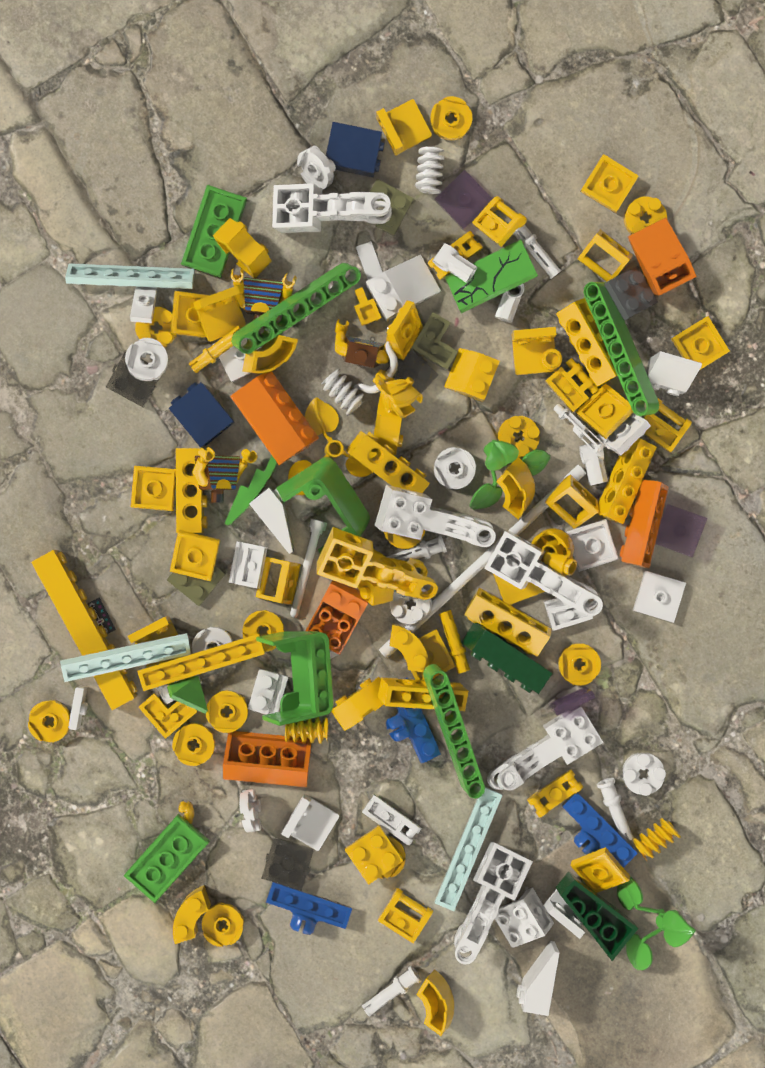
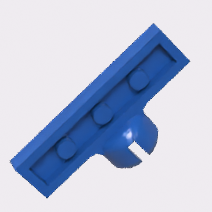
M396 707L397 714L386 721L387 730L390 728L392 730L396 729L389 733L394 741H402L409 738L420 763H425L441 755L422 709Z
M578 792L562 806L582 828L574 837V842L578 848L587 840L590 841L582 850L586 855L606 847L624 868L638 854Z
M272 882L266 903L292 912L293 916L290 927L294 931L299 932L302 920L306 921L302 931L306 935H311L314 932L318 921L346 929L352 911L350 907Z

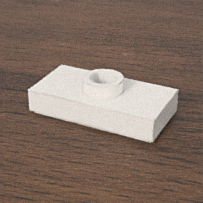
M135 287L130 314L131 322L152 323L157 287Z
M80 685L75 688L68 726L71 730L79 729L82 715H86L88 703H85L87 686Z

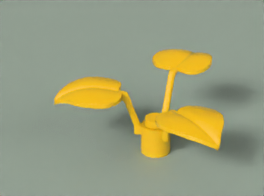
M318 397L314 398L308 405L304 417L317 436L323 434L328 441L324 449L326 454L324 457L334 459L342 454L348 457L345 465L351 475L365 477L372 474L373 472L343 450L344 448L340 441L332 440L326 432H332L337 428L339 423L338 414L332 406L323 402ZM370 451L369 458L375 457L377 452ZM307 460L295 462L289 470L288 480L312 464ZM301 491V492H299V493L296 494V495H305V494H304L303 491Z

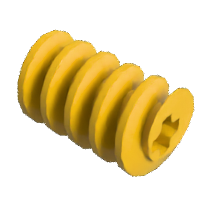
M316 717L314 722L311 719H307L306 722L299 721L286 724L285 742H289L291 736L294 743L298 741L299 737H301L302 743L306 742L307 737H309L311 743H314L316 737L319 744H322L324 738L328 741V718L325 717L322 723L319 717Z
M661 818V826L654 823V831L649 828L646 829L648 836L640 833L641 841L636 838L633 839L634 845L646 861V855L652 859L654 858L653 850L661 853L660 845L667 848V840L674 843L673 835L679 839L681 838L669 820L666 821Z

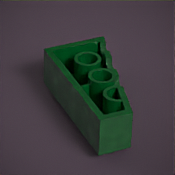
M478 623L472 624L461 641L462 644L472 651L470 653L471 656L479 661L482 658L488 661V667L496 672L499 669L505 672L503 675L505 678L513 683L515 680L522 683L520 687L530 694L532 690L539 694L553 674L510 644L487 631Z
M569 871L555 887L611 961H613L639 929L633 920Z

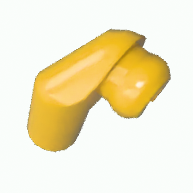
M181 801L178 810L184 813L183 817L192 824L194 818L193 804L189 801Z

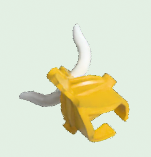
M387 341L385 347L390 359L389 369L387 371L381 369L378 371L373 379L376 385L356 384L354 388L357 387L359 390L369 394L381 391L385 411L388 413L394 411L400 418H403L415 412L416 409L411 403L415 399L422 403L423 396L412 386L414 384L412 378L407 377L406 379L397 380L392 378L397 371L398 360L390 343Z

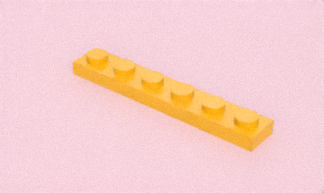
M260 633L138 670L143 691L264 655L266 653L263 643L256 641V637L260 636Z

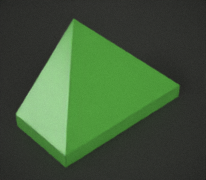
M199 676L169 683L167 688L171 699L202 713H207L208 709Z

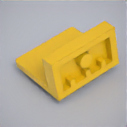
M414 99L388 112L384 108L376 112V119L395 156L432 137V133Z
M238 286L193 302L209 342L224 337L238 325L241 328L246 326L245 319L235 297L240 294Z
M556 327L514 330L512 332L515 375L557 371V369L548 370L541 363L542 354L548 349H555L554 337L557 335Z
M168 615L128 635L131 643L139 644L176 636L178 633ZM176 658L146 664V666L151 667L157 664L174 660Z

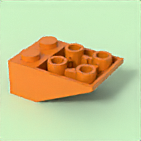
M663 218L627 236L653 294L660 296L697 277L688 255L667 218Z
M332 580L305 631L325 633L329 638L330 650L340 655L363 614L368 601L361 597L358 587L354 588Z

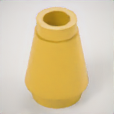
M548 552L544 557V564L563 576H572L577 568V561L572 556Z

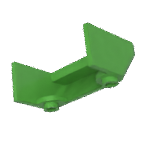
M330 457L318 460L276 488L284 502L301 491L311 500H317L327 495L346 524V527L342 530L359 537L362 536L370 522L368 511L337 463ZM322 546L321 548L318 549V551H319L320 554H321V552H322L324 546Z
M284 631L256 637V641L276 646L280 652H291L294 692L287 693L281 698L280 712L263 715L262 719L282 726L329 714L333 709V690L328 636L318 631Z

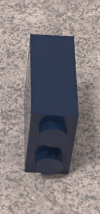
M332 122L326 157L334 162L335 170L374 178L375 172L380 170L381 160L378 159L379 151L383 152L386 139H382L381 131Z
M195 382L187 388V394L183 397L179 395L171 401L172 406L169 407V410L199 447L204 448L235 422L202 382L199 384Z

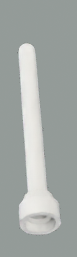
M311 519L309 525L311 527L310 532L312 533L290 612L293 618H296L299 614L320 534L322 535L327 526L326 522Z

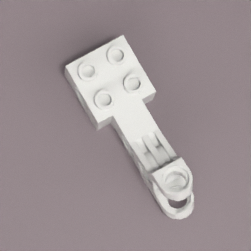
M314 183L274 185L272 228L281 233L321 232V221L345 220L383 224L388 222L392 215L390 199L384 193L350 192V194L329 193V195H322V189ZM378 207H384L383 210H377Z
M386 485L375 526L379 530L421 540L423 530L461 539L480 547H489L494 543L496 535L489 521L458 512L455 513L441 508L430 507L432 499L426 494ZM483 530L489 531L486 536H480L479 533Z
M511 531L504 532L485 566L486 570L519 589L526 588L528 582H531L586 615L595 616L600 613L603 603L596 590L569 576H563L544 564L541 559L546 551ZM593 599L591 603H586L587 600Z
M577 704L544 724L543 727L548 735L491 770L487 776L489 786L496 790H514L521 786L527 778L557 758L562 757L568 765L602 744V739L583 708ZM497 773H499L497 779L498 785H496L494 782V776Z
M490 842L473 881L482 886L465 921L459 926L454 937L455 957L458 962L470 964L476 959L489 933L490 926L493 920H495L502 900L507 897L515 901L533 861L494 842ZM472 951L471 955L468 957H462L459 953H466Z

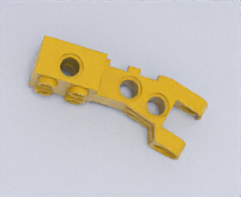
M335 527L332 528L317 561V575L354 588L358 587L361 580H369L377 583V586L388 587L396 590L399 594L423 600L433 598L438 591L435 581L427 577L428 571L422 561L413 558L403 561L374 553L373 541ZM415 568H421L420 573ZM424 585H431L428 591H421Z

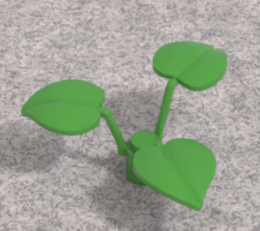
M492 440V442H489L484 447V453L487 456L485 466L491 470L493 484L486 483L475 492L470 502V509L487 508L499 501L503 490L497 486L495 471L500 470L517 459L519 450L515 445L504 441ZM533 450L526 454L522 461L527 464L532 476H534L546 467L551 455L544 450Z
M631 876L628 882L617 885V896L625 909L632 910L635 907L640 911L659 914L656 917L657 930L644 936L642 939L638 934H634L626 944L628 959L635 969L645 970L652 964V950L645 943L649 938L664 931L665 941L672 947H679L688 942L696 930L676 910L665 912L664 909L658 910L641 907L639 904L643 901L642 891Z

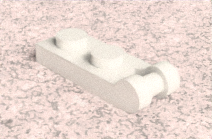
M375 794L362 810V813L409 846L413 842L412 838L414 835L418 834L422 829L417 823L411 821ZM404 825L409 828L406 833L401 831Z

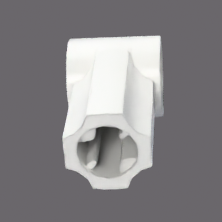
M444 243L432 260L437 267L443 271L451 272L466 283L471 280L477 270V266L460 256L457 250Z
M524 284L517 286L519 288V294L512 295L509 291L503 293L495 318L504 322H513L524 292Z
M593 443L589 444L593 449L596 448ZM587 444L579 446L582 463L585 464L590 486L608 482L603 462L604 451L595 453Z

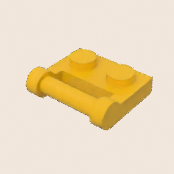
M496 196L474 219L472 224L502 247L518 228L525 225L527 219L521 213L518 214L508 207L499 196ZM496 210H500L507 217H509L511 221L507 224L500 217L494 214V212Z
M657 398L659 401L658 411L678 424L680 428L677 431L654 414L645 415L644 419L651 426L644 435L671 453L692 422L679 416L662 404V400Z
M397 888L378 918V922L414 944L431 917L433 910L429 907L425 908L403 894L401 889ZM400 901L421 914L420 920L397 907V902Z

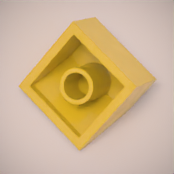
M459 348L444 387L484 402L500 361L478 352Z

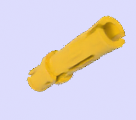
M238 325L210 348L203 349L202 354L189 362L192 370L195 373H199L208 364L216 362V358L233 346L231 342L232 336L241 329V326Z
M452 611L440 613L439 616L451 650L449 653L450 656H453L457 673L460 674L471 670L465 655L466 649L465 647L463 648Z

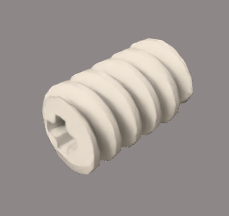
M423 147L418 150L421 156L417 161L421 165L417 166L419 173L416 175V179L419 182L415 183V187L420 192L427 194L441 193V190L437 189L436 186L442 185V182L436 179L443 176V173L437 171V169L444 168V165L438 163V161L445 158L439 155V152L444 151L443 149Z
M338 369L330 374L321 385L326 383L323 390L328 391L331 389L329 393L330 398L337 395L334 402L336 404L343 402L340 408L342 410L348 408L346 415L350 416L365 402L361 401L364 394L356 396L358 388L350 389L353 382L344 383L347 376L339 377L341 369Z

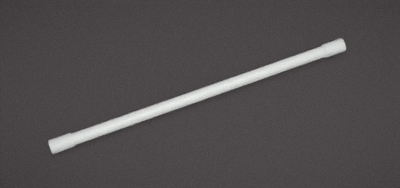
M577 465L564 479L572 475L579 481L586 472L581 466ZM557 486L508 531L516 535L522 533L549 507L545 501ZM500 539L432 601V610L426 619L414 626L406 625L405 628L414 633L486 566ZM390 639L379 649L385 658H389L397 650V648L389 646Z

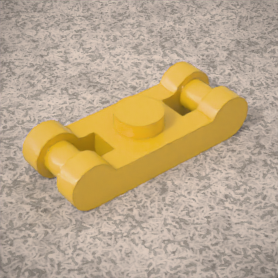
M471 230L450 245L466 260L483 248L480 242L477 243L473 238L474 234ZM466 242L470 246L468 251L462 246ZM432 258L428 265L435 269L437 277L441 280L450 272L443 271L432 262L434 259Z
M572 769L566 771L527 799L529 804L535 807V813L539 818L584 787L580 781L576 780ZM567 781L570 787L565 790L562 784ZM545 796L548 802L543 805L540 799Z

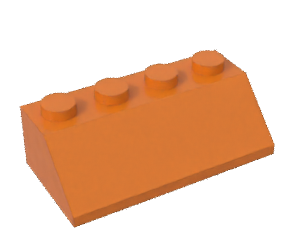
M272 371L257 376L230 396L278 465L304 451L319 439Z
M642 480L636 494L635 505L632 504L629 515L632 518L630 525H627L625 529V537L627 539L625 545H622L620 550L621 562L650 568L669 487L664 483Z
M240 731L228 733L223 761V779L307 787L311 753L310 739L307 738L306 742L302 743L301 737H299L298 741L294 743L292 736L289 742H285V736Z

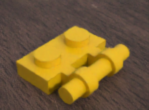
M571 358L566 362L571 369L570 371L566 372L560 367L545 382L570 411L574 412L589 399L584 393L587 388L592 394L597 392L599 388L594 384L591 377L589 378L581 369L583 368L581 364H577ZM573 375H576L583 384L580 387L571 378Z

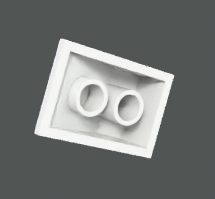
M421 255L366 281V287L386 322L397 317L399 309L403 307L407 300L414 302L416 306L441 292Z
M660 351L649 358L646 373L654 390L662 388L666 389L670 395L679 396V394L687 392L702 363Z
M268 488L249 504L286 551L291 554L295 550L285 505L277 489L273 491L271 488Z
M555 941L548 943L523 977L522 985H518L517 997L523 1012L549 1016L559 959V950Z

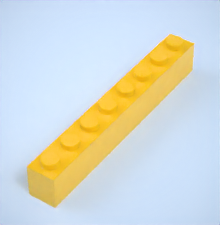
M52 550L32 561L34 569L81 655L84 656L115 649L113 644L109 645L106 639L108 635L104 627L98 625L96 621L98 617L95 610L87 605L85 601L87 596L84 590L78 588L76 575L72 570H68L65 564L67 559L63 552ZM127 669L93 676L111 710L137 697V687L133 681L128 680L126 676L128 673Z

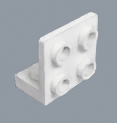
M304 794L285 824L281 834L287 838L291 835L319 851L338 820L339 814Z
M533 888L526 890L519 900L500 907L495 917L496 922L512 948L545 936L554 924Z
M556 889L543 906L551 916L580 939L585 933L581 927L583 923Z

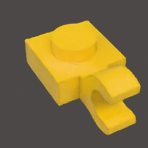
M363 287L356 289L354 292L359 304L354 306L361 326L381 319L374 298L367 300Z

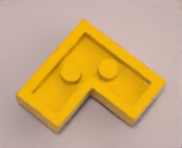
M156 693L139 706V709L165 739L198 711L178 701L168 708Z

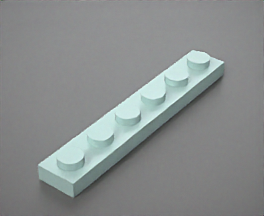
M69 263L65 279L66 284L193 289L195 270L187 268Z
M186 633L61 660L60 664L64 682L187 656L191 652Z
M485 787L484 794L477 798L434 901L435 904L455 911L502 798L501 793Z

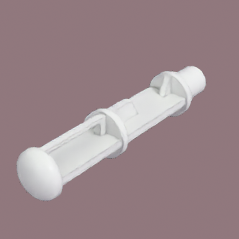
M560 404L554 407V411L559 415V418L561 420L567 418L574 425L573 432L595 453L603 450L604 443L568 409H564ZM588 432L600 442L599 445L587 435ZM584 436L596 446L595 449L583 439Z

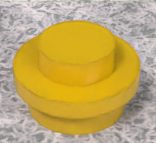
M548 349L542 354L541 363L546 369L555 370L562 363V355L556 349Z

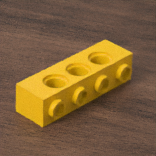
M585 297L557 312L556 315L559 318L560 325L564 327L569 336L570 343L577 350L580 361L587 368L589 376L598 387L618 376Z
M360 431L346 449L347 453L391 486L423 493L430 484L425 480L427 475L417 468L415 471L409 468L411 463L402 456L399 459L393 455L395 451L388 445L384 444L383 447L377 443L379 439L371 432L365 434ZM376 448V456L369 458V452ZM393 461L392 468L385 470L386 463ZM405 473H408V480L405 482H401V477Z
M638 438L628 451L624 452L621 456L619 455L599 500L598 515L610 521L624 524L655 453L656 446Z
M176 448V533L179 530L190 533H204V529L208 527V518L204 516V508H207L208 503L207 495H204V490L199 489L194 475L189 476L187 473V467L190 464H195V456H199L198 450L201 448ZM190 485L197 487V494L194 497H190L187 494V488ZM190 506L197 508L198 513L194 518H190L187 515V509Z
M478 588L464 614L471 622L483 625L489 632L497 633L504 637L506 642L516 644L527 654H533L537 657L551 636V628L481 588ZM484 611H491L494 615L488 616ZM508 621V622H510L512 625H511V626H505L502 622ZM521 632H528L530 636L525 637Z
M381 677L378 698L385 706L434 709L425 680ZM450 682L459 711H465L469 691L461 683ZM445 692L440 694L439 698H442L445 695Z

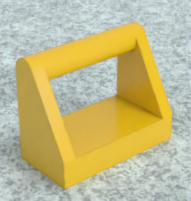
M600 229L577 259L607 282L617 277L633 254ZM594 243L621 263L612 275L586 256Z
M572 475L563 479L545 501L573 529H576L599 512L598 499ZM568 494L583 510L574 518L556 501Z
M266 557L260 589L257 588L255 597L292 605L301 564ZM271 562L282 564L275 597L265 595Z

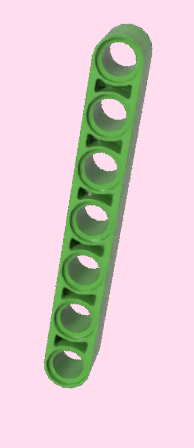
M348 263L337 265L236 331L232 336V345L242 353H252L357 284L361 277L360 270ZM350 270V275L346 278V272ZM333 281L332 288L328 289L329 283ZM316 292L315 299L311 301L312 294ZM299 303L298 310L294 312L295 305ZM282 315L281 321L276 324L277 317ZM264 326V332L259 335V329ZM247 338L246 344L241 346L242 340Z
M589 282L584 287V296L632 411L637 416L653 415L659 409V401L627 325L604 285L606 282Z
M428 665L423 672L424 680L460 785L469 797L479 798L485 792V785L449 678L438 665ZM439 673V676L435 680H432L434 675ZM445 692V695L442 698H439L440 694ZM451 711L450 715L445 717L446 713ZM457 729V732L451 735L452 732Z

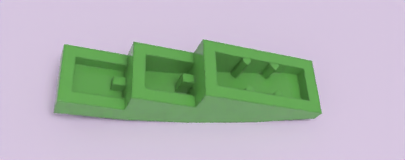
M272 455L265 472L256 469L249 488L240 485L225 521L226 525H232L250 507L249 503L261 494L278 465Z

